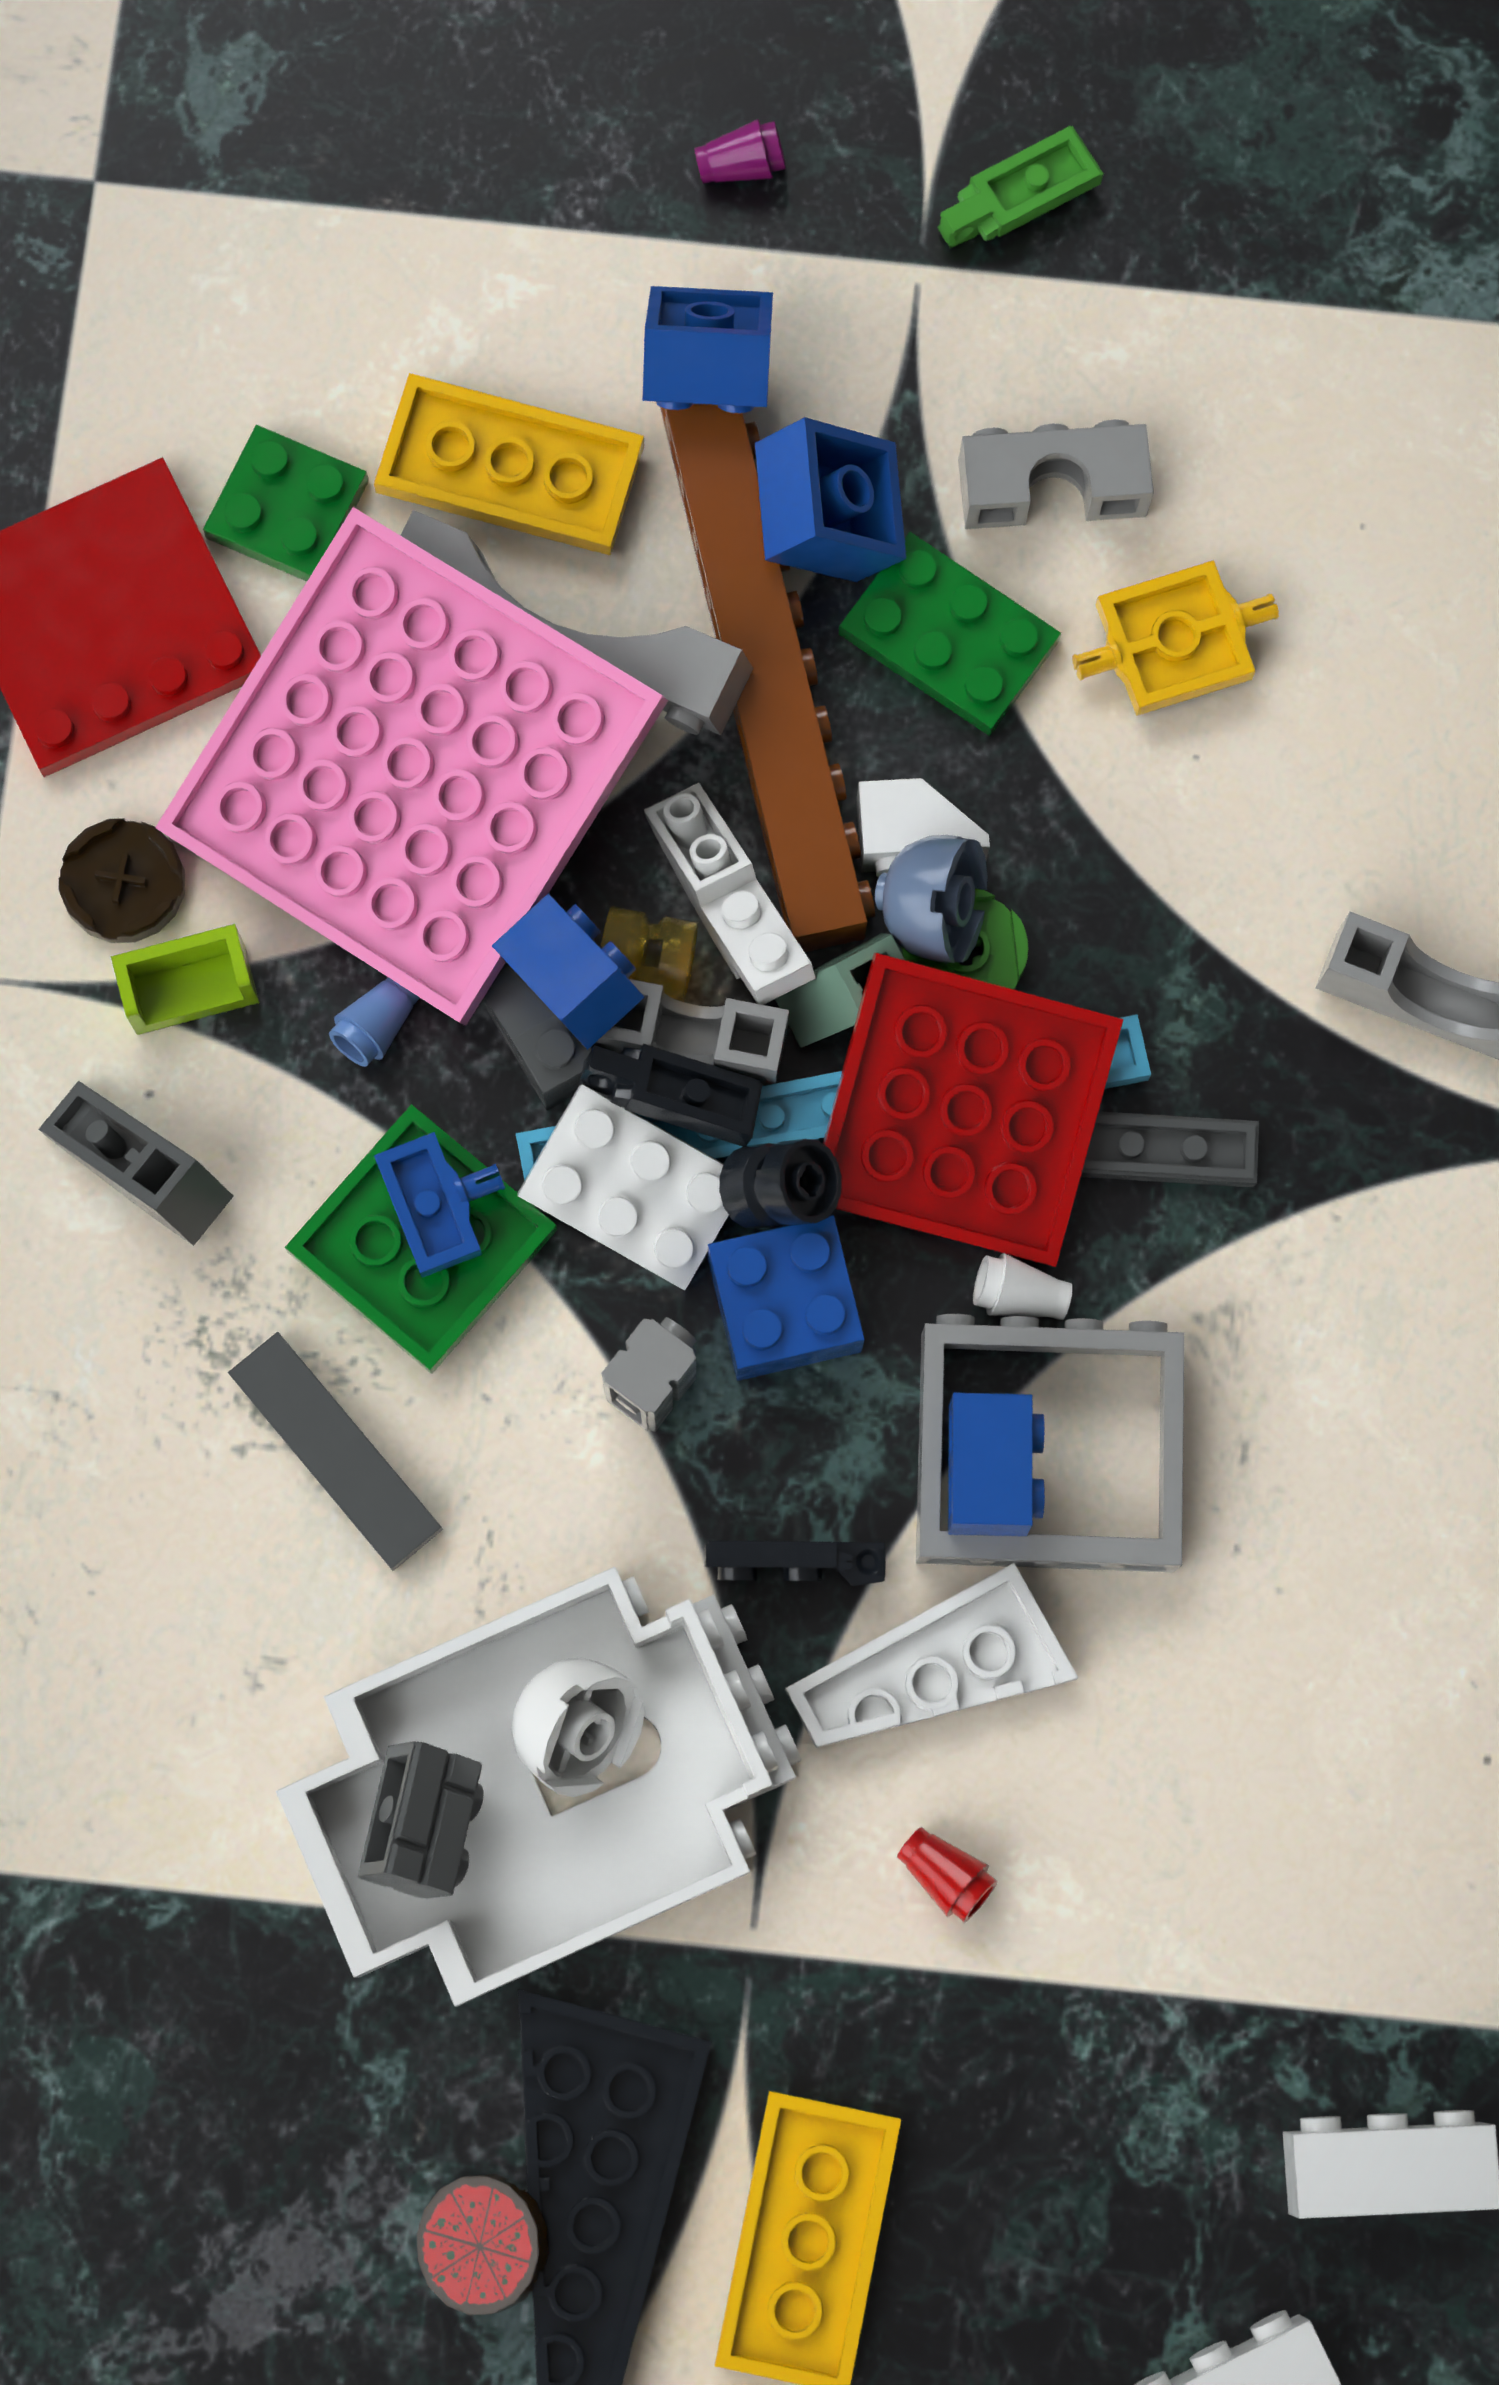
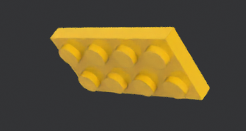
M409 373L374 486L378 494L611 556L644 449V435Z
M769 2090L714 2363L715 2367L799 2385L851 2384L901 2124L900 2118Z

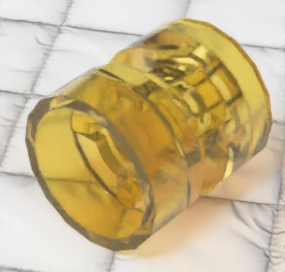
M611 906L605 924L601 949L611 941L637 969L628 979L663 985V991L666 995L684 1002L693 966L699 922L664 916L657 924L650 923L646 912ZM648 942L663 946L659 968L644 966Z

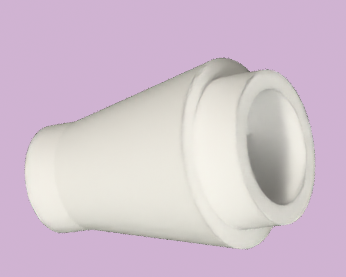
M1002 1253L999 1258L986 1255L977 1273L973 1292V1304L986 1308L988 1315L1051 1317L1063 1320L1071 1302L1072 1283L1058 1280L1005 1253Z

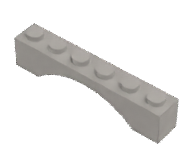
M415 510L412 511L400 536L663 695L668 700L663 711L667 712L665 719L672 725L695 735L699 734L701 728L719 735L722 734L753 670L752 665L741 649L687 626L653 635L611 637L585 634L553 624L523 607L501 588L495 580L483 553L466 532Z

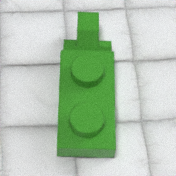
M1069 126L972 176L969 186L958 192L957 198L960 203L941 212L938 230L949 248L974 238L978 233L981 234L984 241L993 239L997 235L1001 237L1100 185L1104 174L1074 127Z

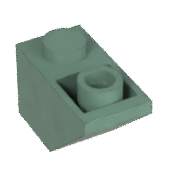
M881 933L813 969L816 977L814 980L775 999L779 1008L789 1010L788 1026L800 1048L855 1025L874 952L905 960L892 934Z

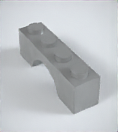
M1348 913L1336 933L1316 989L1499 1060V982L1477 978L1452 969L1421 951L1414 944L1409 934L1356 913Z

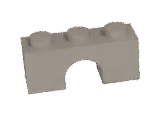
M1114 419L1100 422L1093 428L1069 429L1063 424H1046L1035 428L1033 432L1008 433L1002 428H986L976 431L972 436L962 437L958 463L965 529L1026 525L1031 503L1030 487L1042 479L1051 477L1067 480L1077 487L1084 500L1086 521L1147 516L1154 492L1146 424L1129 425L1127 421Z
M629 979L644 998L594 1044L595 1046L621 1054L624 1047L640 1049L644 1043L761 1080L762 1086L777 1083L788 1028L789 1010L726 998L725 1005L719 1007L693 1005L669 997L664 993L663 985Z

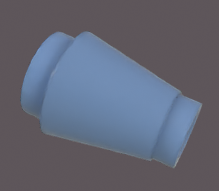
M387 977L385 981H381L334 1017L336 1025L329 1032V1037L338 1050L348 1059L360 1066L366 1067L373 1059L381 1060L413 1009V1005L420 997Z

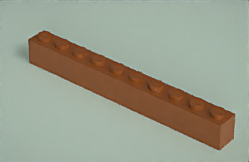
M693 404L690 408L682 410H670L660 407L715 638L741 649L753 667L752 673L733 709L783 920L804 952L865 939L867 919L875 917L874 901L868 880L857 882L852 862L854 859L861 858V852L854 822L843 823L838 801L846 800V789L839 763L829 765L824 743L832 742V732L825 705L814 707L810 686L818 684V676L811 648L800 649L796 633L797 628L804 627L800 599L797 591L786 592L782 572L789 571L790 566L765 560L758 474L754 459H756L755 443L760 441L755 421L745 423L743 413L726 412L721 410L718 405Z

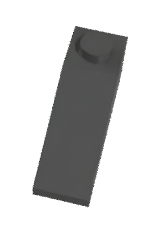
M505 962L482 1002L547 1111L574 1096L580 1085L584 1060L592 1049L590 1047L587 1050L510 965Z
M79 1080L38 1129L47 1138L126 1198L193 1246L234 1197L195 1158Z

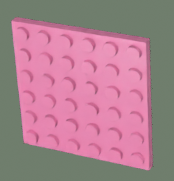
M353 507L155 828L454 1020L467 1025L506 962L491 945L550 892L668 700L647 685Z

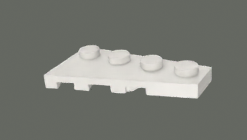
M1013 1563L786 1687L785 1691L815 1747L818 1748L1078 1679V1676L1018 1568Z

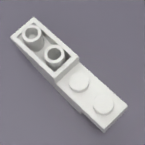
M700 783L644 809L646 818L705 928L736 979H742L757 1004L764 1005L816 978L811 961L759 884L751 861Z

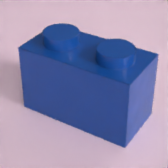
M547 894L491 946L588 1050L644 998L641 992L628 979L637 969L611 941L602 949L593 941L601 931L576 904L565 912Z
M953 1393L949 1404L948 1535L1027 1536L1033 1525V1518H1043L1045 1502L1044 1479H1033V1453H1043L1045 1424L1044 1414H1033V1394Z

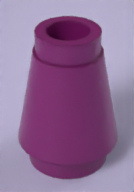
M758 118L706 143L704 146L694 148L703 184L713 181L773 179V172L786 169L775 121L761 124Z

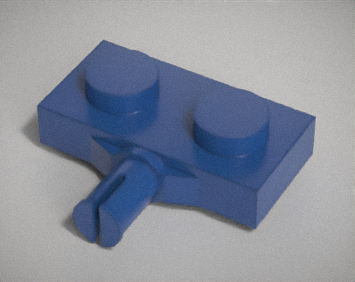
M435 1132L374 1155L422 1278L482 1255L470 1223L471 1207L469 1202L505 1189L496 1164L459 1178L458 1173L446 1162Z

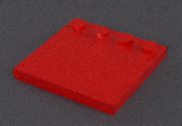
M163 457L0 530V689L43 778L242 687L261 657Z
M874 952L823 1144L831 1150L837 1159L842 1176L841 1196L836 1209L1056 1267L1124 1019Z

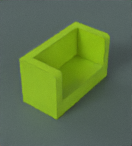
M235 924L111 956L125 1015L137 1035L259 1003L246 949Z

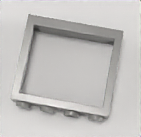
M942 1314L936 1316V1324L925 1323L921 1334L916 1563L1003 1567L1015 1563L1016 1567L1172 1573L1182 1566L1184 1333L1167 1332V1323L1159 1321L1129 1323V1331L1103 1330V1321L1085 1318L1066 1320L1065 1328L1039 1327V1319L1026 1316L1001 1318L1000 1326L975 1325V1317L965 1314ZM944 1349L1161 1356L1159 1539L1028 1534L1027 1536L948 1535V1531H940Z

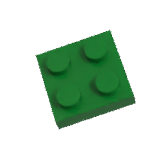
M256 424L203 528L205 537L307 582L353 507L356 508L369 482L367 471Z

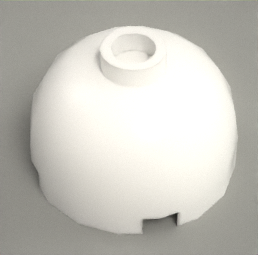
M569 1658L551 1664L532 1678L523 1689L516 1703L511 1732L519 1759L543 1784L557 1794L576 1797L595 1791L604 1784L597 1776L605 1771L610 1763L621 1768L630 1757L641 1735L645 1708L643 1700L634 1694V1688H637V1686L614 1668L597 1661L585 1658Z

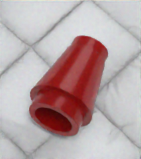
M923 1827L918 1828L911 1835L897 1855V1858L906 1865L909 1872L947 1917L954 1914L964 1923L979 1910L998 1883L996 1879L987 1873L988 1864L938 1836L930 1834Z

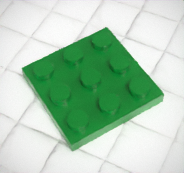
M411 1104L284 1248L287 1253L429 1373L433 1374L557 1231V1225L531 1203L518 1197L517 1192L503 1181L504 1190H498L469 1202L471 1207L470 1223L482 1255L422 1278L374 1155L435 1132L446 1162L458 1173L459 1178L487 1167Z

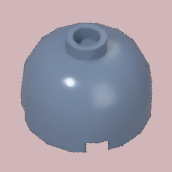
M954 835L927 836L905 846L894 858L888 873L883 872L879 876L875 889L876 907L878 910L883 911L886 927L897 945L916 957L933 962L962 963L968 959L977 943L985 913L983 910L973 909L975 889L987 890L986 859L980 842Z

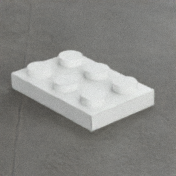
M583 1084L579 1085L519 1189L518 1197L679 1288L686 1290L708 1252V1244L713 1243L729 1216L723 1207L719 1192L720 1173L723 1163L636 1113L624 1110L625 1107H619L611 1103V1099Z

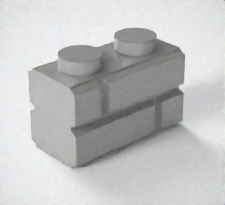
M665 1317L661 1324L653 1319H643L627 1339V1351L619 1350L601 1373L607 1401L646 1431L656 1432L673 1410V1400L679 1401L696 1380L695 1354L697 1351L693 1345L697 1340L686 1329L668 1317Z

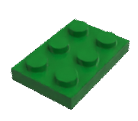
M909 532L905 537L906 559L878 573L840 624L839 635L990 736L1060 640L1061 632L912 532Z

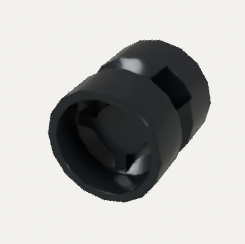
M812 1139L782 1141L777 1144L748 1145L736 1149L725 1160L719 1182V1192L723 1207L731 1219L742 1227L755 1229L779 1227L784 1224H812L827 1219L836 1209L842 1190V1176L837 1159L827 1146L818 1140Z

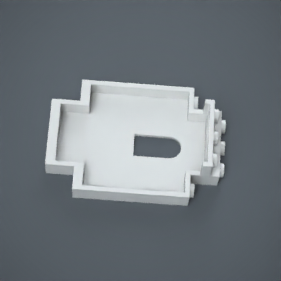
M613 1567L324 1696L349 1758L276 1790V1793L353 1977H362L429 1946L454 2006H460L749 1874L750 1870L745 1860L756 1855L755 1849L741 1818L729 1823L724 1812L793 1781L796 1776L791 1765L800 1762L801 1757L786 1724L776 1729L772 1725L764 1705L773 1701L774 1697L759 1664L747 1669L737 1644L746 1641L747 1637L733 1605L730 1604L720 1608L715 1595H711L693 1604L688 1599L666 1609V1616L641 1626L638 1617L649 1613L640 1589L634 1577L621 1581L616 1567ZM569 1658H585L597 1661L614 1668L637 1686V1688H634V1694L644 1702V1718L650 1721L659 1733L661 1741L660 1756L654 1767L646 1774L551 1816L533 1773L519 1759L511 1732L514 1709L525 1686L534 1676L551 1664ZM412 1741L424 1742L447 1750L448 1753L459 1754L482 1762L478 1783L483 1787V1803L477 1816L469 1822L464 1848L469 1853V1866L464 1879L455 1887L452 1896L427 1899L418 1898L393 1890L392 1887H384L359 1879L358 1877L388 1746Z

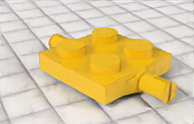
M1214 560L1098 596L1095 604L1106 633V646L1078 655H1072L1074 670H1077L1076 675L1081 681L1084 678L1114 669L1116 675L1125 684L1136 716L1252 680L1256 670L1245 644L1246 628L1278 619L1277 603L1274 604L1275 598L1271 593L1264 597L1237 604L1236 600L1224 588Z

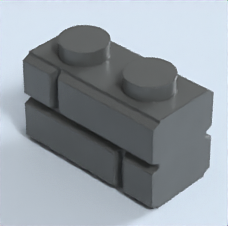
M412 1741L388 1746L359 1868V1879L384 1887H392L393 1890L418 1898L427 1899L452 1896L455 1887L464 1879L469 1866V1853L464 1848L469 1822L477 1816L483 1803L484 1791L482 1785L478 1783L482 1762L459 1754L448 1753L447 1750L424 1742Z

